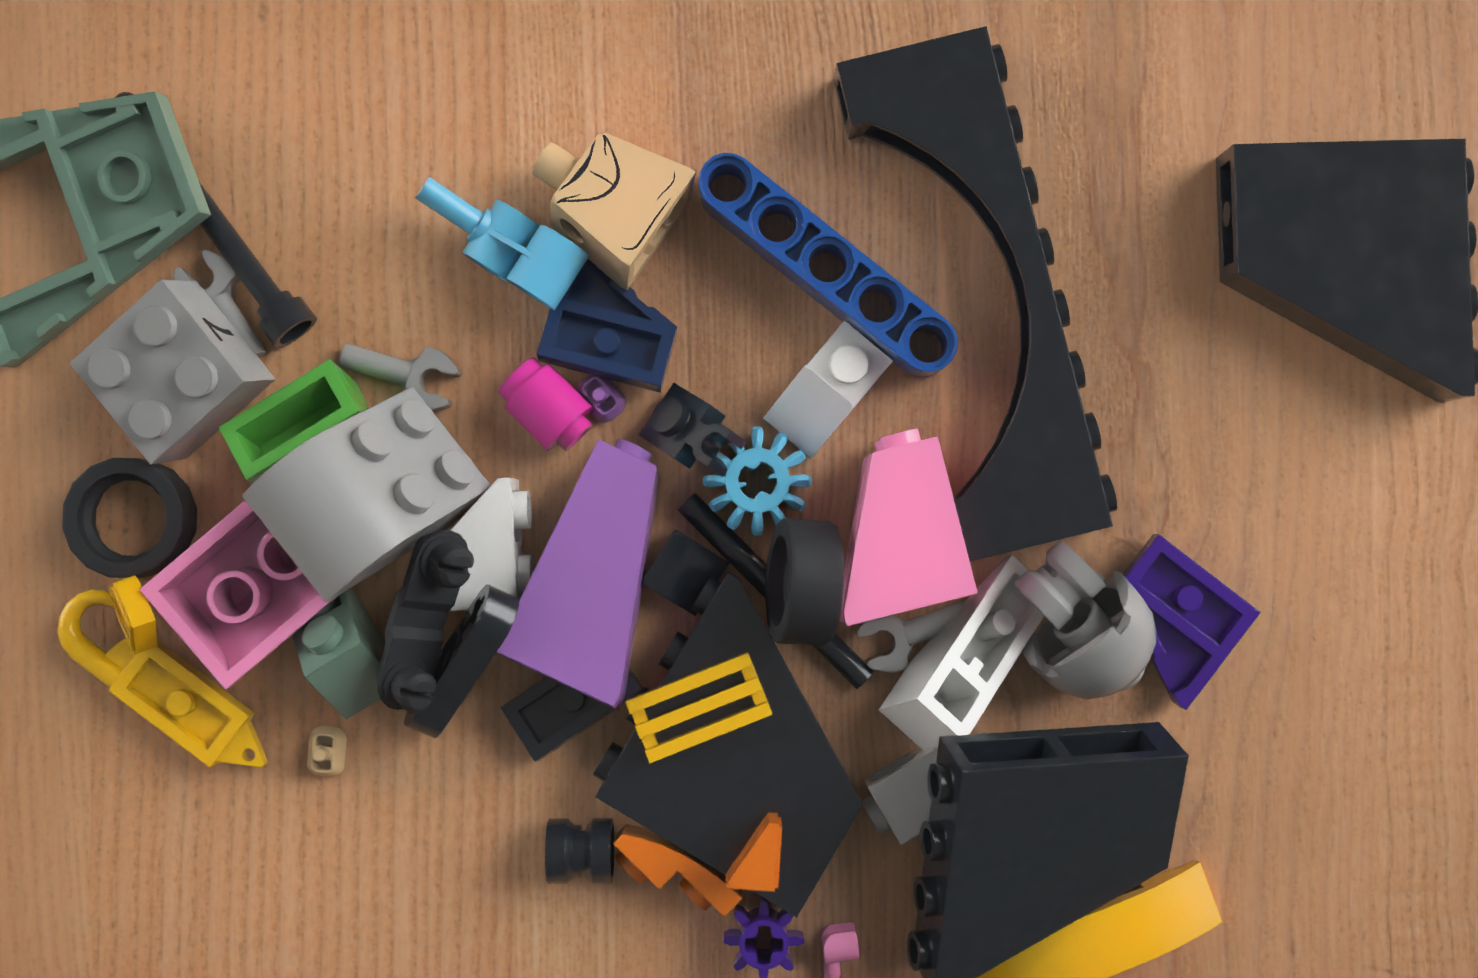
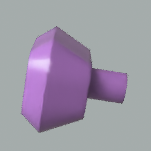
M589 374L577 386L576 390L592 405L593 408L590 414L598 422L605 423L613 420L625 408L626 398L612 380Z

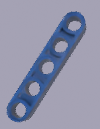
M722 153L713 156L703 165L699 173L698 186L700 200L706 212L842 322L845 320L893 360V363L903 371L914 377L926 378L936 375L953 360L957 352L958 338L955 329L948 320L749 161L737 154ZM725 174L734 175L744 183L745 191L737 200L731 202L721 201L710 192L712 182L717 177ZM774 213L783 214L792 221L795 231L787 240L774 242L763 236L760 232L759 224L767 215ZM819 253H831L842 262L844 268L843 275L838 280L822 282L811 273L809 268L810 259ZM872 291L886 295L893 307L891 318L883 322H872L866 319L860 311L859 298L865 293ZM929 331L940 340L942 348L938 361L928 363L915 358L909 347L910 337L914 332Z

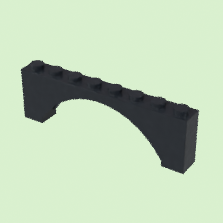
M987 26L836 63L833 78L848 140L864 136L891 147L922 164L947 183L973 209L991 234L1005 261L1015 291L1020 321V356L1016 384L1008 412L992 447L977 471L954 498L970 562L1113 527L1110 512L1117 510V499L1112 481L1107 474L1100 475L1094 452L1101 449L1099 427L1092 412L1084 413L1079 389L1084 388L1086 385L1083 364L1077 351L1069 352L1063 327L1070 325L1068 304L1061 289L1053 290L1047 267L1054 264L1052 241L1046 228L1038 229L1032 205L1037 204L1039 201L1036 178L1030 166L1022 168L1017 144L1023 141L1020 115L1015 105H1006L1001 85L1002 82L1007 81L1008 77L1004 52L1000 44L991 45Z

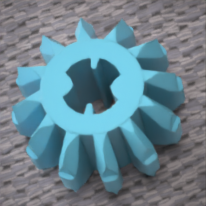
M762 427L752 428L751 449L745 450L744 447L740 449L734 444L728 443L736 455L733 460H730L721 452L717 453V462L728 469L726 476L707 475L703 477V485L705 487H726L727 490L726 494L714 498L709 503L712 512L720 511L733 502L737 508L727 522V526L732 530H735L740 525L745 511L753 513L751 523L753 535L763 534L762 513L769 511L775 525L786 518L778 507L781 502L795 511L802 512L806 503L801 498L788 493L789 486L805 488L812 484V477L809 475H789L788 469L801 464L806 459L802 450L796 451L782 460L778 454L786 445L788 436L782 432L778 433L774 438L771 449L762 448L764 436ZM762 464L773 472V474L768 476V480H775V488L770 495L760 491L755 499H752L741 491L742 488L746 487V482H739L738 479L744 468L754 472Z

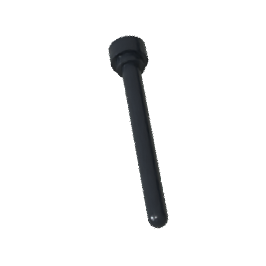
M121 92L118 95H116V97L129 96L134 94L130 92ZM200 183L211 216L204 220L200 226L260 305L257 313L262 318L259 326L274 347L280 348L291 344L315 325L317 317L302 297H293L289 291H281Z

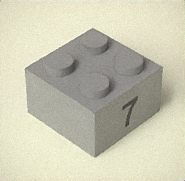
M161 279L69 363L150 465L187 459L219 430V426L231 420L276 380L197 281Z

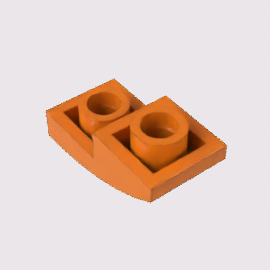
M626 824L617 833L613 844L620 852L615 858L620 866L638 883L643 884L649 879L660 890L678 871L684 877L679 882V885L685 894L702 910L706 911L712 905L724 917L742 900V890L725 887L726 875L651 830Z

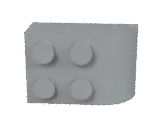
M411 387L304 442L262 474L242 497L327 603L413 550L416 542L422 536L442 531L452 526L478 501L491 485L436 417L431 408L424 402L416 390Z

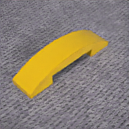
M1198 860L1151 877L1139 884V889L1116 897L977 978H1108L1153 960L1194 940L1222 923L1202 866Z

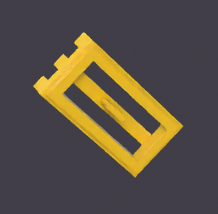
M748 652L630 698L625 702L629 713L632 714L638 736L645 747L649 763L773 715ZM740 670L742 671L745 682L653 719H648L645 708ZM746 696H752L755 705L663 742L658 743L654 734L656 732Z

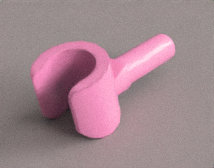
M852 922L828 925L822 930L824 978H840V962L860 960L855 924Z

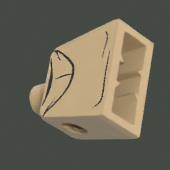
M600 133L594 138L580 159L555 143L550 142L539 155L532 174L556 189L550 201V220L554 229L589 255L588 259L616 284L628 290L691 200L696 171L608 133Z

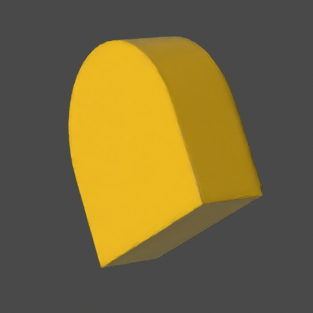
M134 575L113 582L112 586L109 587L110 595L130 650H134L135 654L157 647L156 619L147 598L139 590L142 586L138 578Z

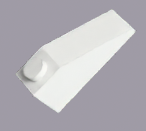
M1013 555L1005 557L977 588L978 593L970 595L956 617L912 659L879 708L882 714L922 750L932 747L938 748L939 736L970 734L1044 617L1014 586V583L1028 569Z

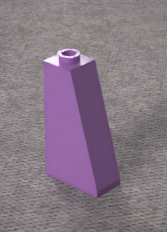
M598 439L519 600L514 623L497 653L619 711L625 699L643 588L641 582L645 576L660 476L657 466L650 463L652 454L642 447L623 439H618L615 446Z

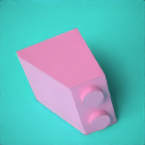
M918 428L888 435L874 442L877 452H873L863 458L844 561V591L839 620L846 626L978 593L938 436L921 440Z

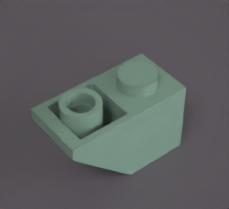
M352 587L336 597L292 635L304 677L346 720L380 699L377 691V670L385 646L384 638Z

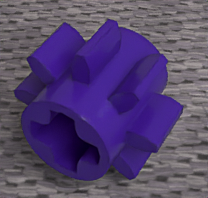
M763 897L759 899V907L749 912L743 906L737 904L734 907V915L740 923V929L724 931L725 944L730 946L740 945V951L734 958V969L738 971L749 964L759 970L760 978H767L768 969H772L779 964L791 972L794 967L793 960L788 953V947L804 944L803 932L787 930L786 925L791 922L793 915L783 909L778 912L770 908L769 901ZM758 926H770L773 938H771L769 948L767 949L757 948V942L754 937L757 935Z

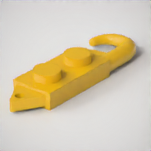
M95 589L78 593L65 604L58 619L57 633L60 644L71 659L107 685L109 692L209 768L218 763L263 767L268 764L251 721L256 713L158 640L157 647L135 654L134 650H130L125 638L106 652L83 634L80 620L83 613L89 607L105 605L114 609L110 592ZM248 749L254 751V759H250L247 756Z

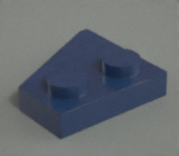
M587 259L555 311L549 310L537 351L538 361L661 393L677 335V326L656 308L648 307L639 300L636 292L631 287L628 290L623 289Z

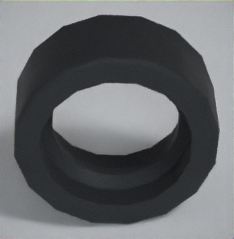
M110 458L90 466L72 483L63 503L62 529L70 551L86 568L108 578H128L134 575L137 578L149 577L161 572L190 547L197 529V506L189 486L173 469L159 463L150 465L146 459ZM123 481H140L151 486L161 496L166 508V528L160 541L149 551L136 556L121 555L110 550L101 541L96 527V511L103 494L111 486Z
M784 518L775 527L767 559L765 605L770 636L776 643L825 645L832 640L836 632L842 609L844 591L842 539L838 527L830 521Z

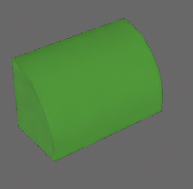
M328 359L218 428L245 479L253 484L275 463L304 442L369 409L358 384L331 359Z

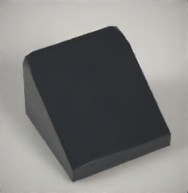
M675 529L641 583L696 616L697 613L691 610L710 576L719 580L729 562Z

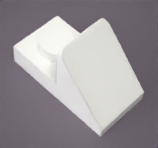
M844 320L813 359L800 370L763 419L779 433L786 434L788 440L811 459L893 360Z

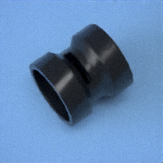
M549 818L545 837V874L547 883L567 884L573 877H580L581 871H585L586 877L593 884H612L615 860L613 818H593L587 824L586 831H582L581 825H574L568 818Z

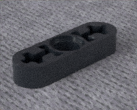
M486 584L480 590L440 651L433 674L437 685L435 691L430 692L433 697L432 702L426 709L420 712L410 713L406 711L404 719L406 727L433 738H437L442 733L506 639L518 611L519 598L489 584Z

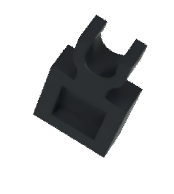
M675 383L672 384L662 401L656 406L651 417L638 434L690 469L697 459L721 477L724 476L728 469L716 460L719 449L727 443H732L742 449L746 443L744 439L721 424L726 417L724 414Z

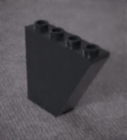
M1466 138L1233 144L1216 158L1219 272L1222 284L1435 401H1452L1475 396V385L1478 383V350L1473 347L1472 322L1478 313V291L1471 284L1470 258L1475 252L1477 235L1473 222L1469 221L1468 195L1474 183V166L1471 159L1466 158Z
M728 571L722 582L710 576L691 610L701 615L700 620L689 638L677 632L660 660L659 665L669 670L660 686L748 652L773 715L653 763H649L645 747L635 728L624 748L612 741L593 773L595 777L603 781L595 798L726 875L768 812L778 813V817H781L782 821L778 888H775V892L751 891L797 917L859 813L863 803L741 580ZM740 670L647 707L645 711L648 719H653L745 682L744 676ZM645 686L641 694L648 692L651 689ZM749 695L654 734L658 743L755 704L752 696ZM629 713L626 720L635 725L632 714Z
M1160 722L939 736L936 763H932L929 766L927 774L928 791L931 798L929 821L922 823L920 831L924 864L922 876L917 877L914 882V902L917 910L915 931H910L907 937V953L912 969L920 971L923 978H977L1167 869L1189 755Z

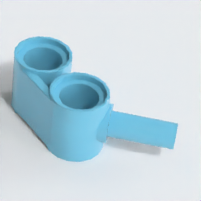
M428 177L415 199L468 233L466 240L469 243L462 252L465 256L496 277L509 284H513L554 311L589 258V255L561 234L541 224L539 226L526 215L501 200L496 199L490 210L486 208L482 213L430 177Z

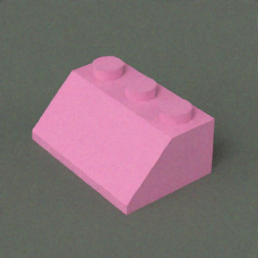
M246 501L242 502L139 589L225 690L233 686L334 600L332 599L327 603L324 601Z

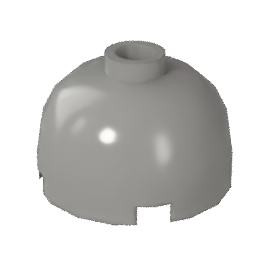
M1096 571L1095 573L1106 586L1092 599H1081L1073 607V617L1060 630H1057L1047 620L1041 626L1038 634L1034 632L1023 648V654L1029 665L1058 691L1086 700L1101 698L1131 688L1143 676L1156 644L1154 616L1144 599L1121 572L1112 571L1114 578L1104 579Z

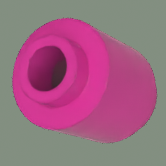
M535 357L528 359L518 367L498 390V393L507 401L505 409L546 451L552 450L557 445L564 451H568L592 427V424L586 419V416L593 408L592 405L551 364L543 366Z

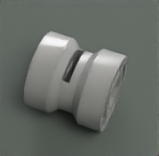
M1061 539L1046 552V563L1037 571L1027 570L1014 583V586L1057 630H1060L1073 617V607L1081 599H1092L1106 586L1091 567Z

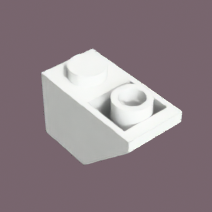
M511 477L497 478L451 529V531L459 533L466 541L468 550L473 554L474 564L472 568H468L470 577L464 585L460 586L455 605L450 611L468 610L480 590L486 584L509 593L520 600L534 572V561L532 554L523 555L522 529H531L532 508L529 491H520L519 479Z

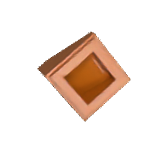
M768 812L727 871L726 888L775 892V888H778L782 839L781 817H778V813Z

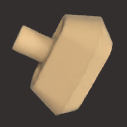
M319 726L311 731L307 754V767L310 772L317 776L333 777L343 771L347 737L341 729L333 726Z

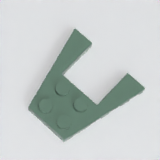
M154 91L78 103L79 107L55 111L47 109L22 112L23 116L0 119V171L47 150L87 257L85 262L0 298L1 367H17L211 216L167 96Z

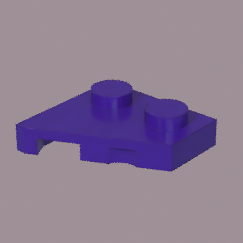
M1152 534L1122 575L1138 591L1153 613L1156 627V644L1151 660L1171 701L1179 708L1187 710L1261 612L1161 535Z

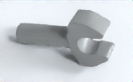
M203 250L202 256L214 274L212 285L204 289V291L259 359L262 358L267 352L233 300L234 288L241 279L224 257L209 250ZM180 267L175 268L174 280L195 281L188 271Z
M346 343L339 361V366L402 385L404 390L413 387L433 412L450 408L452 401L437 394L428 393L424 387L426 376L433 371H440L445 375L456 377L462 374L450 357L430 347L424 348L418 358L406 361Z
M965 601L907 621L889 615L860 623L855 629V634L859 637L874 635L878 631L884 630L888 631L893 638L892 647L888 652L874 655L868 658L865 663L869 668L883 672L894 673L908 667L907 657L914 644L932 639L938 635L960 612Z

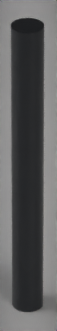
M694 493L677 511L765 598L767 564ZM836 633L829 643L825 645H812L855 689L863 685L874 672Z

